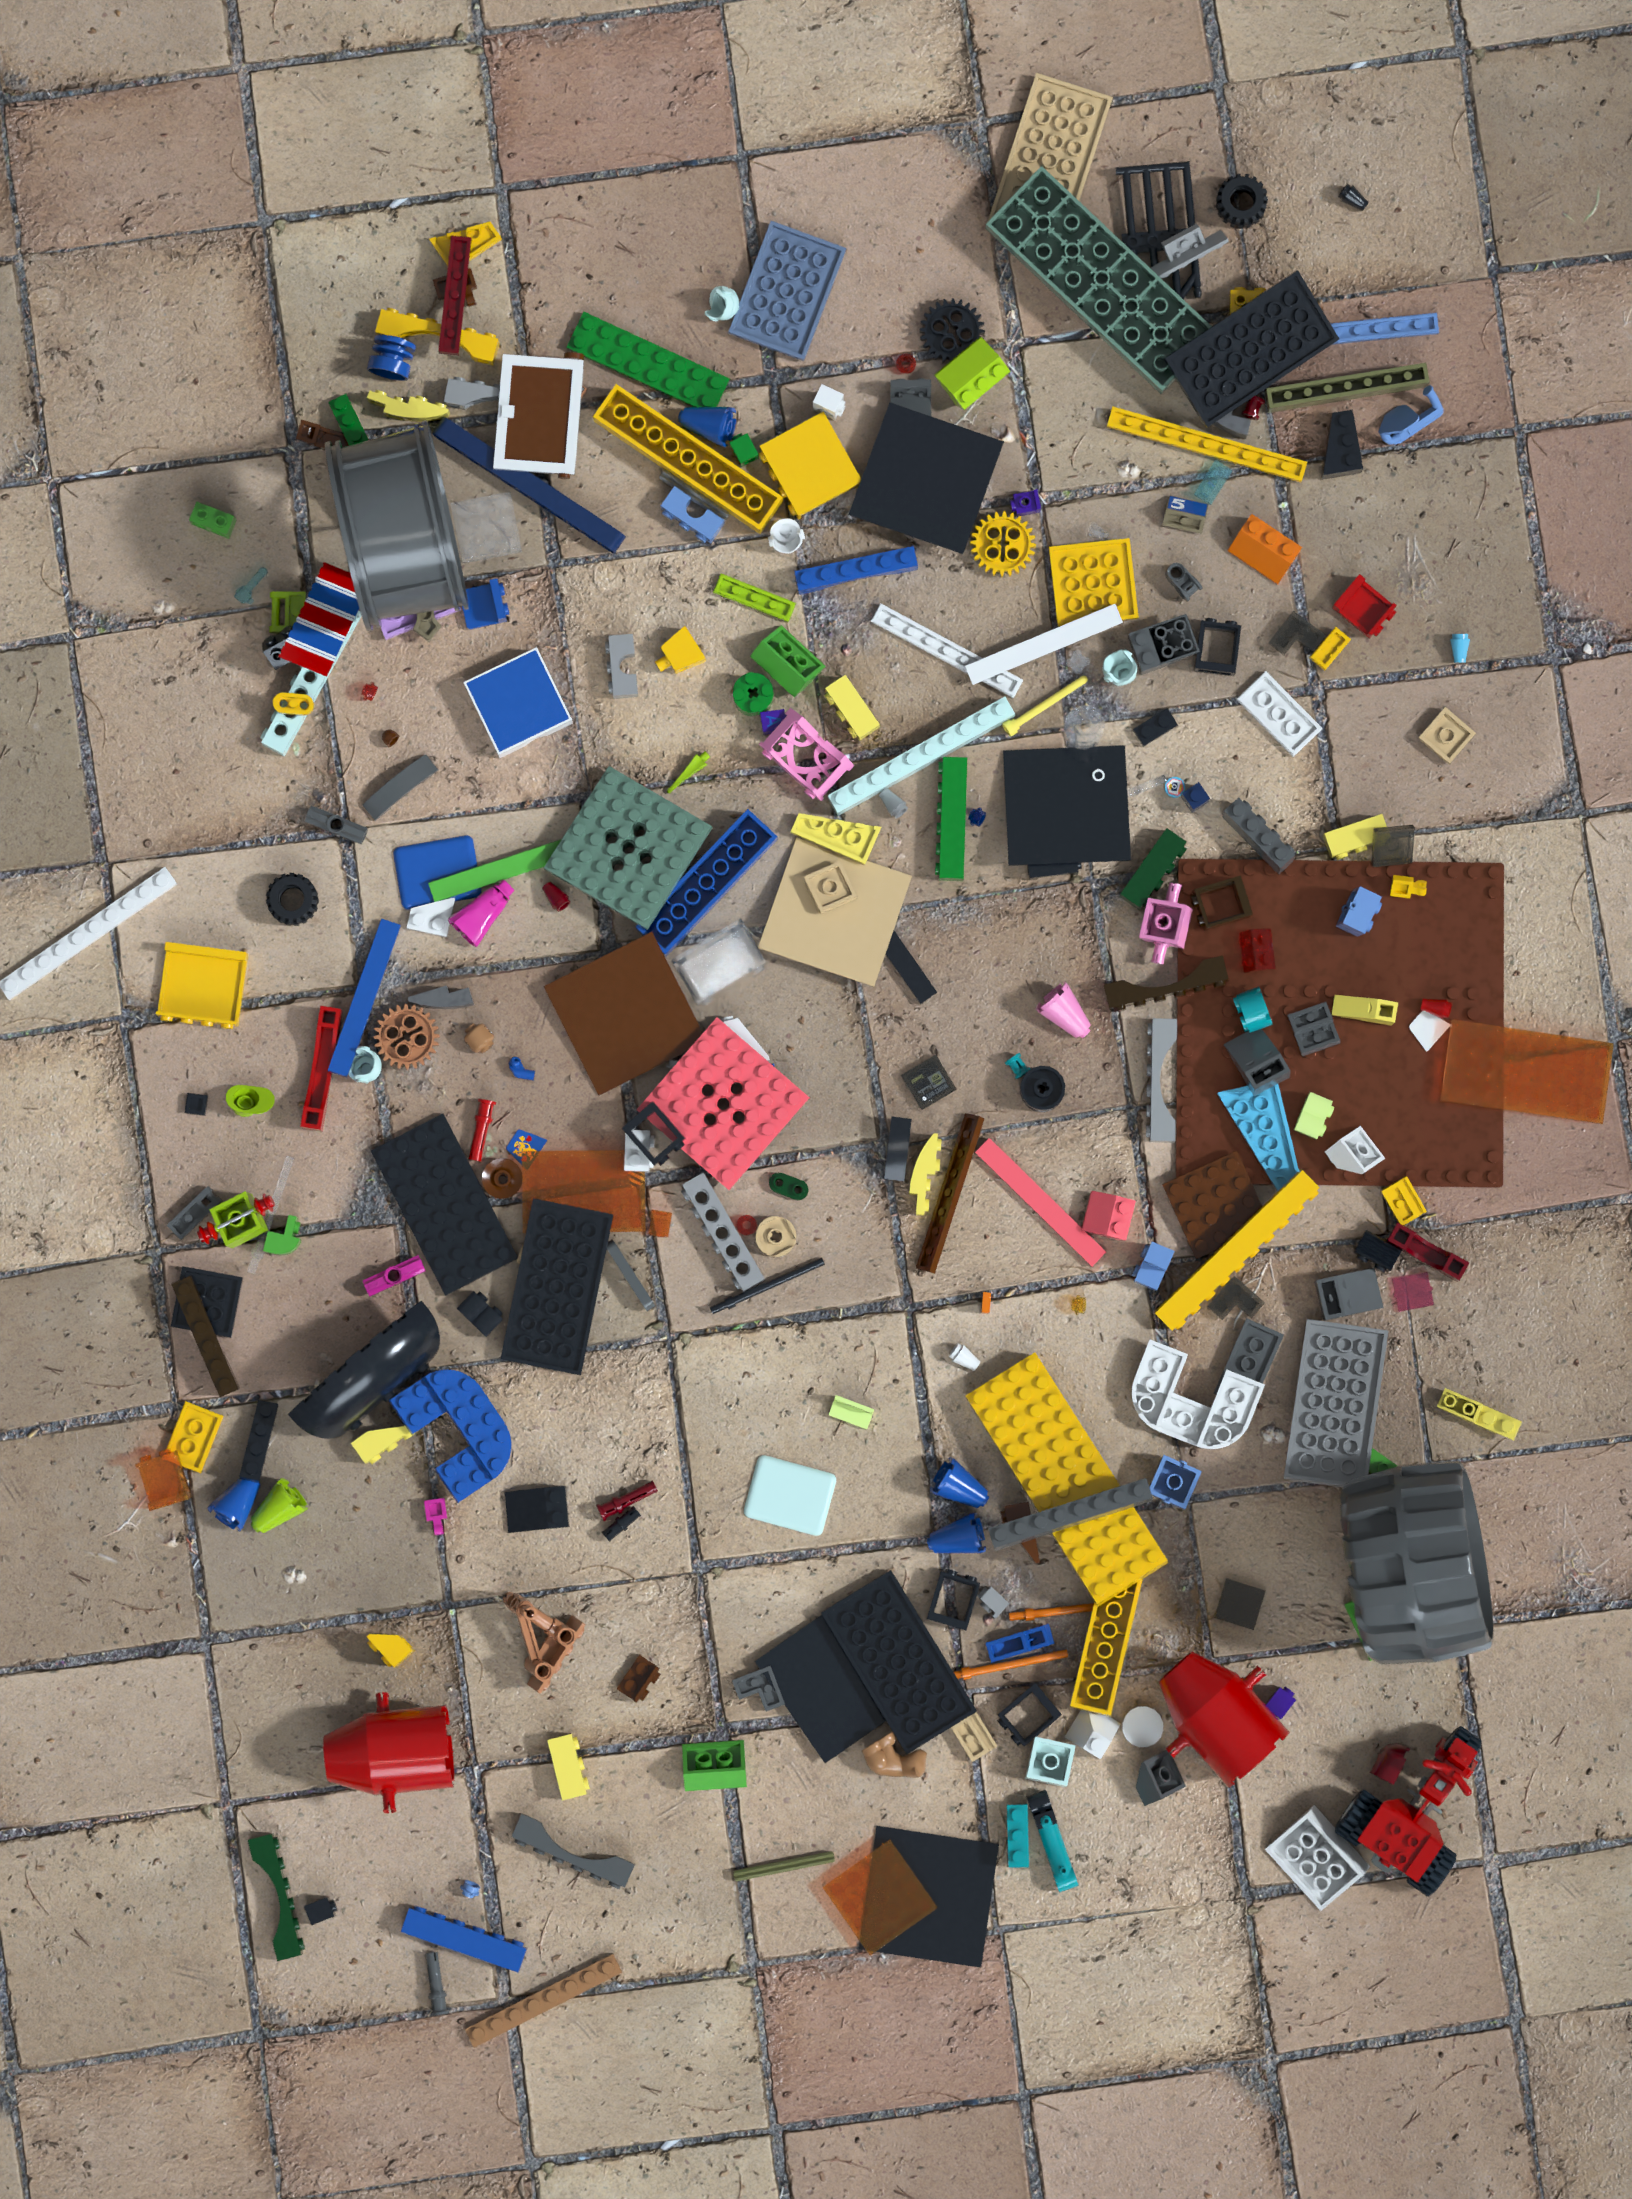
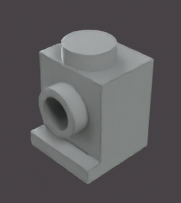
M985 1587L977 1595L982 1601L980 1605L988 1613L994 1612L992 1615L994 1619L1009 1605L992 1587L989 1589Z

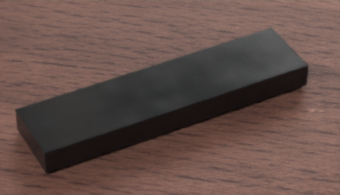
M893 931L886 956L921 1005L937 994V991L896 932Z

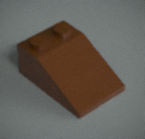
M1029 1501L1004 1506V1511H1000L1002 1524L1031 1515ZM1036 1538L1019 1543L1034 1564L1040 1563Z

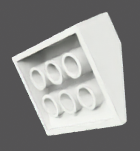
M1315 1805L1300 1816L1265 1849L1320 1911L1360 1879L1370 1867L1347 1840L1335 1833V1827Z

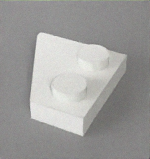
M455 898L411 908L407 929L447 937L450 926L448 918L453 913Z

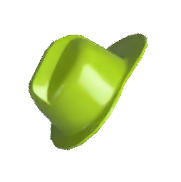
M236 1085L227 1091L226 1102L237 1115L249 1117L253 1114H262L269 1111L275 1103V1097L267 1088Z

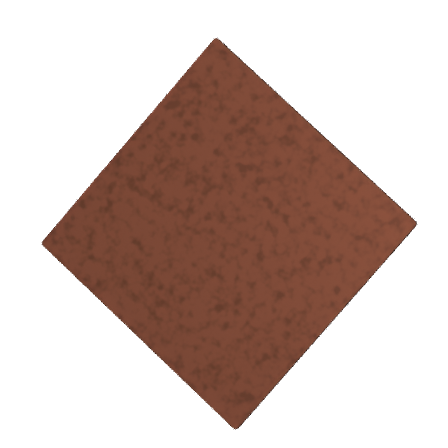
M1180 859L1178 862V884L1182 885L1178 903L1187 905L1193 910L1184 949L1178 948L1177 982L1191 974L1202 960L1221 955L1224 957L1229 981L1225 982V986L1214 988L1212 985L1205 987V991L1194 993V990L1187 991L1185 996L1177 998L1176 1178L1237 1151L1252 1184L1273 1185L1217 1095L1218 1092L1247 1086L1224 1044L1246 1033L1240 1019L1243 1013H1238L1233 998L1237 997L1236 994L1259 986L1273 1025L1262 1029L1278 1049L1291 1070L1290 1078L1278 1083L1298 1169H1302L1317 1185L1389 1186L1407 1176L1413 1187H1502L1504 865L1502 863L1294 860L1278 875L1265 860ZM1241 875L1253 915L1249 918L1204 931L1203 926L1200 927L1197 922L1196 915H1199L1197 907H1193L1190 896L1193 895L1192 891ZM1393 875L1414 877V882L1418 880L1427 881L1426 895L1411 894L1410 898L1390 896ZM1232 886L1200 895L1209 923L1241 913ZM1361 886L1381 896L1380 902L1382 906L1378 914H1374L1371 919L1374 923L1370 931L1357 937L1336 927V924L1342 913V906L1346 905L1352 890ZM1334 995L1398 1002L1396 1020L1392 1026L1332 1015L1334 1026L1340 1038V1044L1305 1056H1301L1288 1019L1289 1014L1324 1002L1327 1003L1332 1014ZM1423 998L1447 999V1002H1452L1449 1018H1443L1442 1020L1451 1024V1026L1426 1052L1409 1026L1422 1012ZM1309 1092L1333 1101L1331 1106H1334L1331 1117H1326L1324 1125L1327 1126L1322 1137L1318 1136V1139H1313L1293 1130ZM1359 1126L1363 1128L1385 1157L1383 1161L1363 1174L1336 1168L1325 1153L1337 1141Z

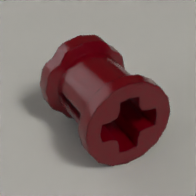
M1258 396L1252 397L1248 400L1245 411H1242L1241 415L1257 421L1259 419L1260 407L1264 404L1265 400Z

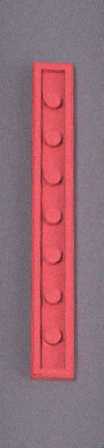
M990 1138L975 1152L1091 1267L1106 1253L1090 1235L1082 1231V1228Z

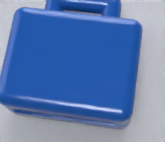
M468 835L400 846L393 851L401 904L403 908L408 910L434 902L428 882L478 866L472 837ZM480 887L449 898H455V901L477 898L482 893V889Z

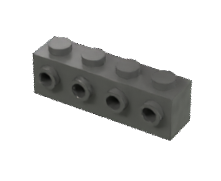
M1238 797L1224 810L1222 818L1278 875L1294 861V849L1288 843L1284 844L1280 840V835L1274 829L1270 830L1265 825L1266 821L1259 814L1256 815L1247 801H1242Z

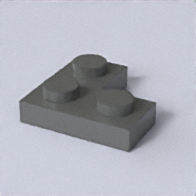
M771 1666L732 1680L739 1700L759 1692L766 1712L785 1705ZM764 1672H769L775 1690L763 1675Z

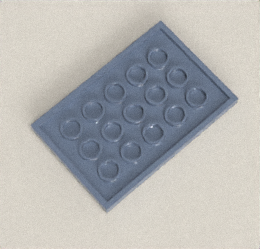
M771 221L740 300L738 312L734 316L728 334L805 361L847 248Z

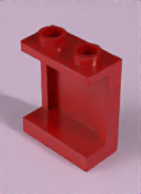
M1359 574L1335 602L1332 609L1370 639L1372 635L1377 637L1384 628L1382 626L1383 622L1386 619L1390 621L1397 613L1394 610L1397 605L1389 602L1366 583V579Z

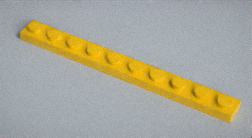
M1112 407L1107 424L1108 428L1297 482H1302L1307 462L1117 407Z

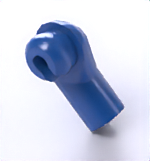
M512 1057L509 1061V1068L516 1078L534 1081L535 1071L525 1069L519 1057Z

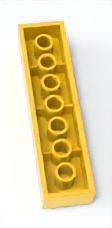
M1143 1579L1099 1607L1094 1602L1070 1707L1111 1717Z

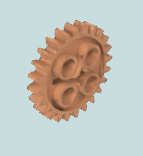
M405 1004L402 1010L397 1005V1011L395 1012L389 1008L390 1015L388 1016L383 1013L382 1015L385 1020L377 1021L381 1028H374L379 1033V1035L373 1036L375 1040H379L375 1047L382 1048L378 1054H385L384 1062L391 1059V1067L398 1063V1069H401L402 1065H405L406 1070H409L410 1065L417 1069L418 1062L424 1066L423 1059L426 1058L431 1061L429 1053L436 1054L437 1052L433 1049V1046H439L435 1039L440 1038V1035L434 1033L439 1027L432 1026L436 1020H428L431 1014L428 1012L423 1015L424 1008L422 1007L419 1011H416L415 1004L411 1009ZM408 1018L416 1020L413 1028L405 1026V1021ZM419 1027H423L421 1031L410 1036V1041L403 1040L395 1047H391V1044L404 1038L403 1034L405 1032L411 1034ZM392 1028L398 1030V1036L394 1039H390L387 1036L388 1031ZM423 1035L426 1037V1043L421 1046L417 1045L415 1042L416 1038ZM401 1046L409 1048L406 1056L398 1054V1049Z

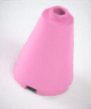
M1063 982V986L1059 984L1044 997V1004L1042 1005L1039 1002L1035 1008L1038 1013L1075 1038L1079 1036L1083 1038L1090 1032L1089 1027L1091 1024L1066 982Z

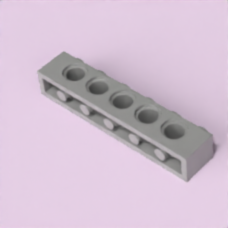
M704 1172L682 1184L684 1189L681 1192L686 1201L691 1200L694 1207L691 1210L697 1219L701 1217L704 1223L701 1227L706 1236H712L714 1240L712 1246L717 1255L721 1253L725 1260L722 1261V1264L726 1271H732L735 1277L732 1281L737 1290L742 1289L745 1292L764 1281L762 1273ZM702 1192L707 1195L705 1203H698L695 1200L698 1193ZM710 1210H714L718 1214L714 1221L706 1219V1213ZM719 1228H725L728 1231V1235L724 1239H719L716 1236V1231ZM729 1246H735L738 1249V1253L730 1257L726 1254V1249ZM741 1263L748 1266V1271L745 1274H739L736 1271V1267Z

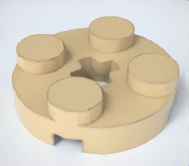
M778 1216L764 1219L756 1230L757 1246L769 1257L785 1256L796 1244V1230L789 1220ZM773 1231L782 1234L779 1242L771 1241L770 1237L773 1236Z

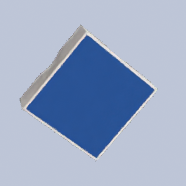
M537 647L464 682L499 758L525 747L539 737L548 736L573 724Z

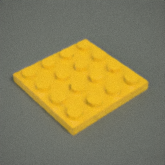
M1130 538L1049 547L1058 627L1113 604H1116L1122 621L1139 618Z

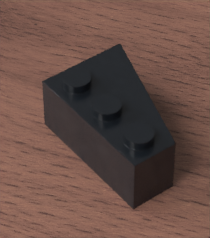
M1353 409L1332 413L1321 480L1362 473L1363 464Z

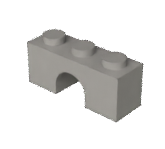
M633 634L610 635L609 641L605 642L606 654H610V661L607 662V673L612 674V681L608 682L609 694H613L614 699L638 697L636 674H625L620 670V664L624 659L635 657Z

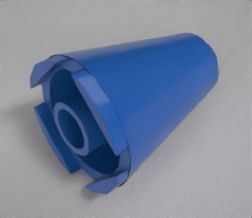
M685 407L679 413L678 422H680L682 428L721 447H727L726 442L731 441L735 431L736 419L733 418V413L736 414V410L733 407Z
M949 1457L950 1462H944L933 1479L936 1484L934 1488L930 1486V1492L975 1508L983 1507L989 1499L988 1491L954 1458Z
M238 1479L211 1502L207 1509L210 1513L212 1511L216 1512L215 1518L233 1530L237 1527L240 1532L245 1525L261 1485L260 1483Z
M971 1513L930 1533V1538H927L929 1550H933L934 1553H984L986 1546H982L981 1541L985 1540V1535L980 1518L975 1519L977 1513Z

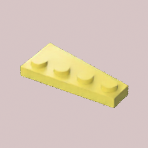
M799 813L791 833L865 865L881 827Z

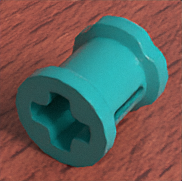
M1020 1053L1005 1062L1006 1066L1009 1065L1014 1072L1016 1080L1031 1070L1020 1058Z

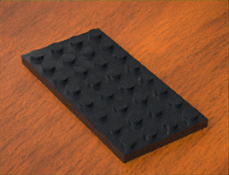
M1296 270L1163 359L1204 426L1209 427L1338 341L1339 337L1301 274Z
M443 1113L371 1150L445 1296L518 1259Z
M533 1198L501 1354L502 1360L581 1375L614 1214Z
M891 1570L821 1612V1615L906 1755L977 1712Z

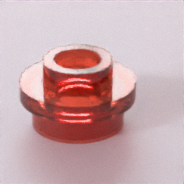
M902 354L896 360V367L899 372L909 374L916 368V360L910 354ZM908 361L910 366L903 367L902 363Z
M371 681L370 684H365L361 692L364 695L363 700H373L378 690V686L374 685V682Z
M743 1215L737 1221V1230L742 1235H751L757 1228V1222L752 1216ZM745 1221L750 1222V1228L745 1229L743 1223Z

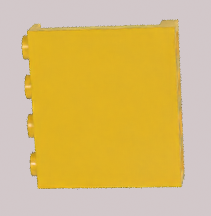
M824 411L760 445L761 452L758 454L763 464L767 462L770 468L768 473L773 481L777 480L780 486L777 488L783 499L787 498L789 502L787 507L791 515H796L798 520L801 519L802 515L852 488L857 489L861 482L858 472Z
M165 942L166 954L158 1011H156V1015L160 1017V1020L172 1022L174 1018L181 1019L180 1023L193 1024V1021L201 1022L202 1026L213 1027V1024H221V1028L233 1029V1026L238 1027L248 953Z

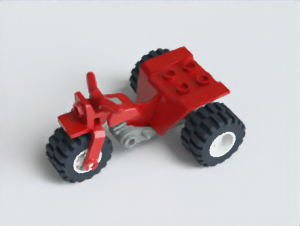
M1462 1726L1456 1728L1447 1740L1441 1737L1435 1746L1434 1760L1424 1759L1422 1761V1765L1433 1769V1772L1428 1778L1422 1777L1417 1785L1420 1788L1417 1793L1410 1788L1407 1789V1792L1414 1796L1410 1803L1403 1798L1382 1802L1366 1790H1362L1354 1797L1340 1817L1335 1827V1833L1354 1846L1362 1843L1375 1854L1371 1862L1382 1871L1389 1872L1393 1867H1396L1407 1875L1408 1884L1427 1897L1432 1895L1451 1871L1457 1854L1443 1845L1444 1843L1436 1822L1427 1815L1432 1809L1439 1814L1442 1813L1436 1806L1439 1807L1456 1783L1465 1796L1471 1795L1472 1791L1464 1778L1469 1779L1478 1764V1761L1474 1758L1481 1747L1482 1740ZM1421 1795H1422V1796L1425 1797V1798H1424L1423 1801L1420 1803V1801H1418V1799H1419V1798L1421 1797Z

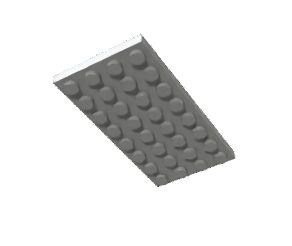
M1307 1319L1284 1479L1343 1488L1351 1479L1368 1475L1388 1330Z

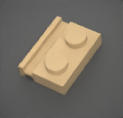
M977 1712L951 1727L972 1762L997 1747Z

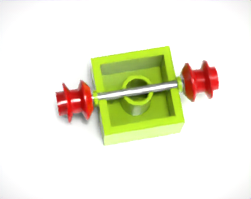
M244 1191L209 1209L216 1225L207 1222V1227L199 1226L197 1235L200 1241L210 1244L209 1239L218 1240V1233L220 1232L225 1246L235 1248L268 1231L262 1216H265L266 1210L273 1212L275 1203L272 1197L263 1193V1198L259 1200L256 1197L254 1198L251 1193Z

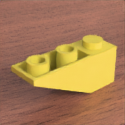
M1334 995L1331 1015L1392 1026L1396 1020L1398 1002Z
M406 1426L367 1431L351 1444L365 1464L369 1462L374 1464L382 1458L380 1456L381 1453L386 1450L389 1453L398 1446L397 1442L402 1438L407 1440L414 1434L411 1435Z

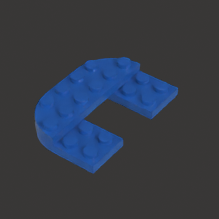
M455 1370L435 1371L389 1400L411 1435L447 1412L469 1444L467 1448L435 1468V1471L457 1503L496 1478L506 1467L511 1454L509 1430L482 1388L470 1376Z

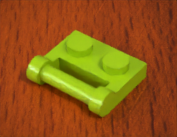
M270 592L272 610L269 633L278 634L285 627L293 626L297 616L300 614L301 608L304 606L306 592ZM280 599H285V626H279Z

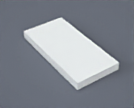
M1266 671L1236 699L1292 757L1323 729Z

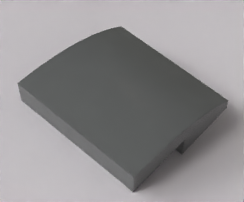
M1326 1002L1288 1015L1301 1056L1340 1044V1038Z

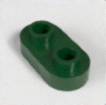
M775 1173L769 1179L770 1189L777 1194L796 1201L803 1200L808 1195V1185L800 1179L784 1173ZM781 1179L783 1185L776 1186L775 1181ZM797 1186L802 1188V1192L799 1194L794 1191Z

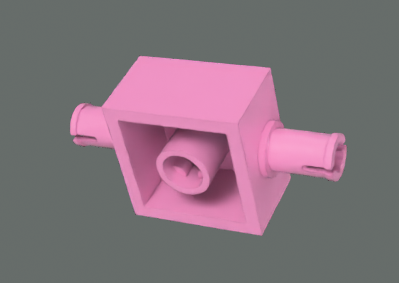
M1169 882L1166 900L1148 898L1139 938L1155 944L1152 963L1164 965L1166 950L1169 946L1184 949L1193 909L1187 905L1177 903L1182 887L1180 884Z

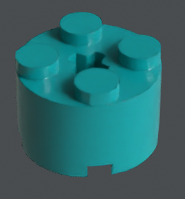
M1259 986L1236 994L1237 997L1233 998L1238 1013H1243L1240 1019L1245 1032L1249 1031L1251 1033L1273 1025Z

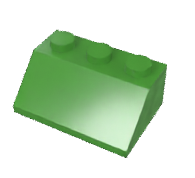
M782 625L763 639L750 656L793 697L801 693L826 667Z
M744 1740L682 1744L685 1791L747 1787Z

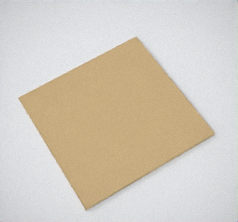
M796 837L758 948L874 987L912 876L869 861L864 865L818 844ZM841 861L858 897L851 902L820 914L803 880V876Z

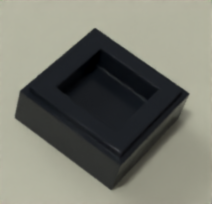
M187 1093L185 1113L206 1116L208 1095Z

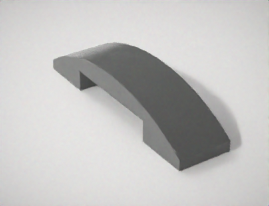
M426 754L382 786L363 804V807L376 821L421 782H425L438 771L437 767Z

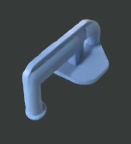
M1431 385L1424 388L1423 395L1429 398L1432 407L1420 415L1409 406L1400 405L1384 416L1378 432L1386 444L1402 443L1443 414L1444 410Z

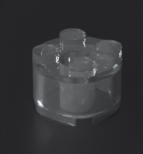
M1090 706L1074 708L1066 716L1063 725V734L1070 746L1081 750L1096 746L1104 733V719L1098 711ZM1081 724H1085L1088 728L1086 732H1082V729H1079Z

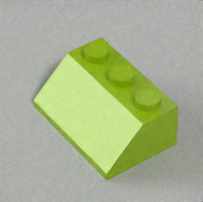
M979 337L935 373L934 376L955 405L965 410L1011 371L982 337Z

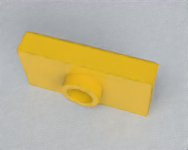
M1335 626L1309 659L1325 671L1351 639Z

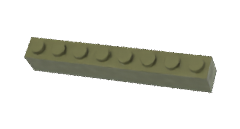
M1420 363L1266 388L1265 399L1267 411L1272 413L1425 388L1429 385L1430 381L1427 364Z

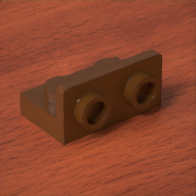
M639 1654L617 1687V1690L636 1703L639 1699L644 1701L649 1693L647 1687L650 1683L655 1684L661 1675L658 1672L660 1668Z

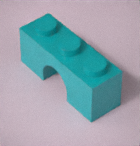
M1006 1804L1008 1868L1029 1867L1028 1805Z

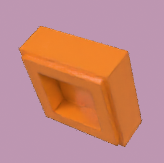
M983 1292L981 1314L990 1313V1292Z

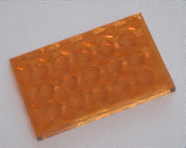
M625 1150L522 1151L523 1234H526L533 1198L614 1214L610 1233L646 1232L645 1172L624 1171Z

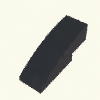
M891 1116L884 1175L886 1180L903 1182L905 1180L912 1119Z

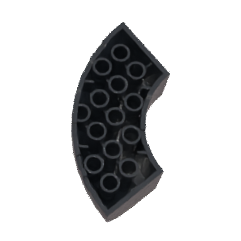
M421 1300L406 1311L397 1321H393L387 1328L373 1337L367 1345L355 1352L337 1371H333L320 1385L310 1392L311 1394L288 1414L290 1418L305 1432L324 1439L340 1437L351 1429L353 1432L363 1424L361 1420L383 1400L385 1403L395 1396L393 1392L416 1373L420 1375L429 1368L427 1364L437 1354L440 1345L439 1329L434 1316Z

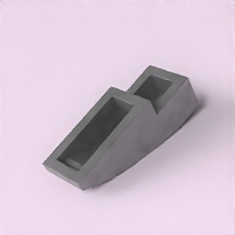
M1231 411L1213 423V425L1233 436L1246 439L1251 420L1233 416Z
M446 985L407 997L410 1004L432 1009H457L474 1005L469 987L449 993Z

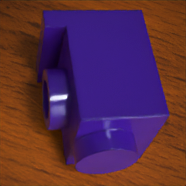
M1038 489L1013 494L1010 505L1012 512L1016 511V517L1041 512ZM1027 499L1029 504L1023 505L1021 501Z

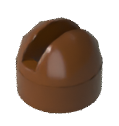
M391 729L384 731L382 734V740L388 747H392L400 737L399 734Z

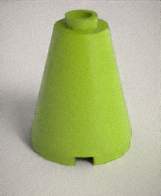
M280 1478L251 1517V1526L256 1532L259 1533L261 1531L265 1533L308 1509L305 1507L307 1502L296 1487L290 1488L288 1480Z

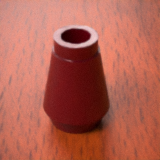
M551 881L542 887L554 910L556 909L560 912L570 904L569 896Z

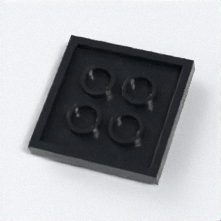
M182 1266L180 1279L192 1275L215 1334L232 1338L243 1277ZM176 1297L171 1327L191 1331Z

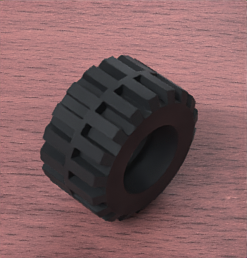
M1236 174L1234 178L1231 176L1219 188L1216 198V210L1219 211V217L1224 218V223H1230V227L1234 228L1236 225L1239 226L1238 229H1243V226L1249 228L1253 223L1257 224L1259 222V219L1263 217L1268 202L1266 188L1263 189L1264 184L1261 181L1258 183L1256 177L1250 178V174H1245V176ZM1236 192H1245L1252 197L1254 204L1248 210H1237L1232 206L1230 197Z
M294 873L282 874L280 878L276 877L273 884L270 883L269 891L266 892V904L272 916L278 922L284 923L287 926H299L300 923L305 924L309 918L312 919L313 913L318 909L317 903H319L317 890L310 880L301 874L297 875ZM291 888L299 889L304 895L302 906L294 911L284 909L280 902L282 894Z

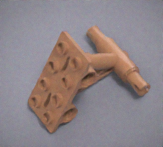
M507 1592L505 1594L507 1597L503 1596V1601L507 1608L517 1616L529 1655L524 1661L525 1669L532 1674L527 1685L541 1694L542 1691L549 1687L553 1674L560 1670L564 1657L571 1653L576 1639L583 1635L586 1624L573 1615L564 1624L555 1617L551 1618L535 1608L530 1601L520 1594ZM531 1622L543 1629L544 1633L548 1635L540 1648H538Z

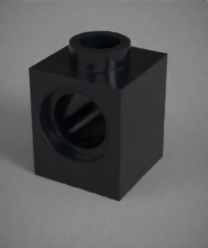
M329 1896L304 1906L311 1926L335 1917V1912L338 1911L334 1899L330 1900Z

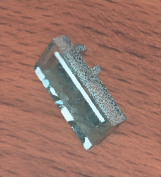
M1215 460L1194 493V496L1212 505L1233 470Z

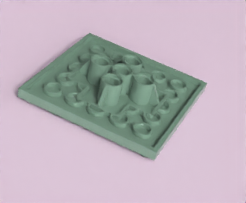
M608 766L544 866V869L648 930L712 830V826ZM638 830H645L643 836H635ZM610 837H617L615 843H607ZM627 847H634L632 853H624ZM644 857H651L650 863H641ZM616 864H623L621 870L615 871L613 869Z

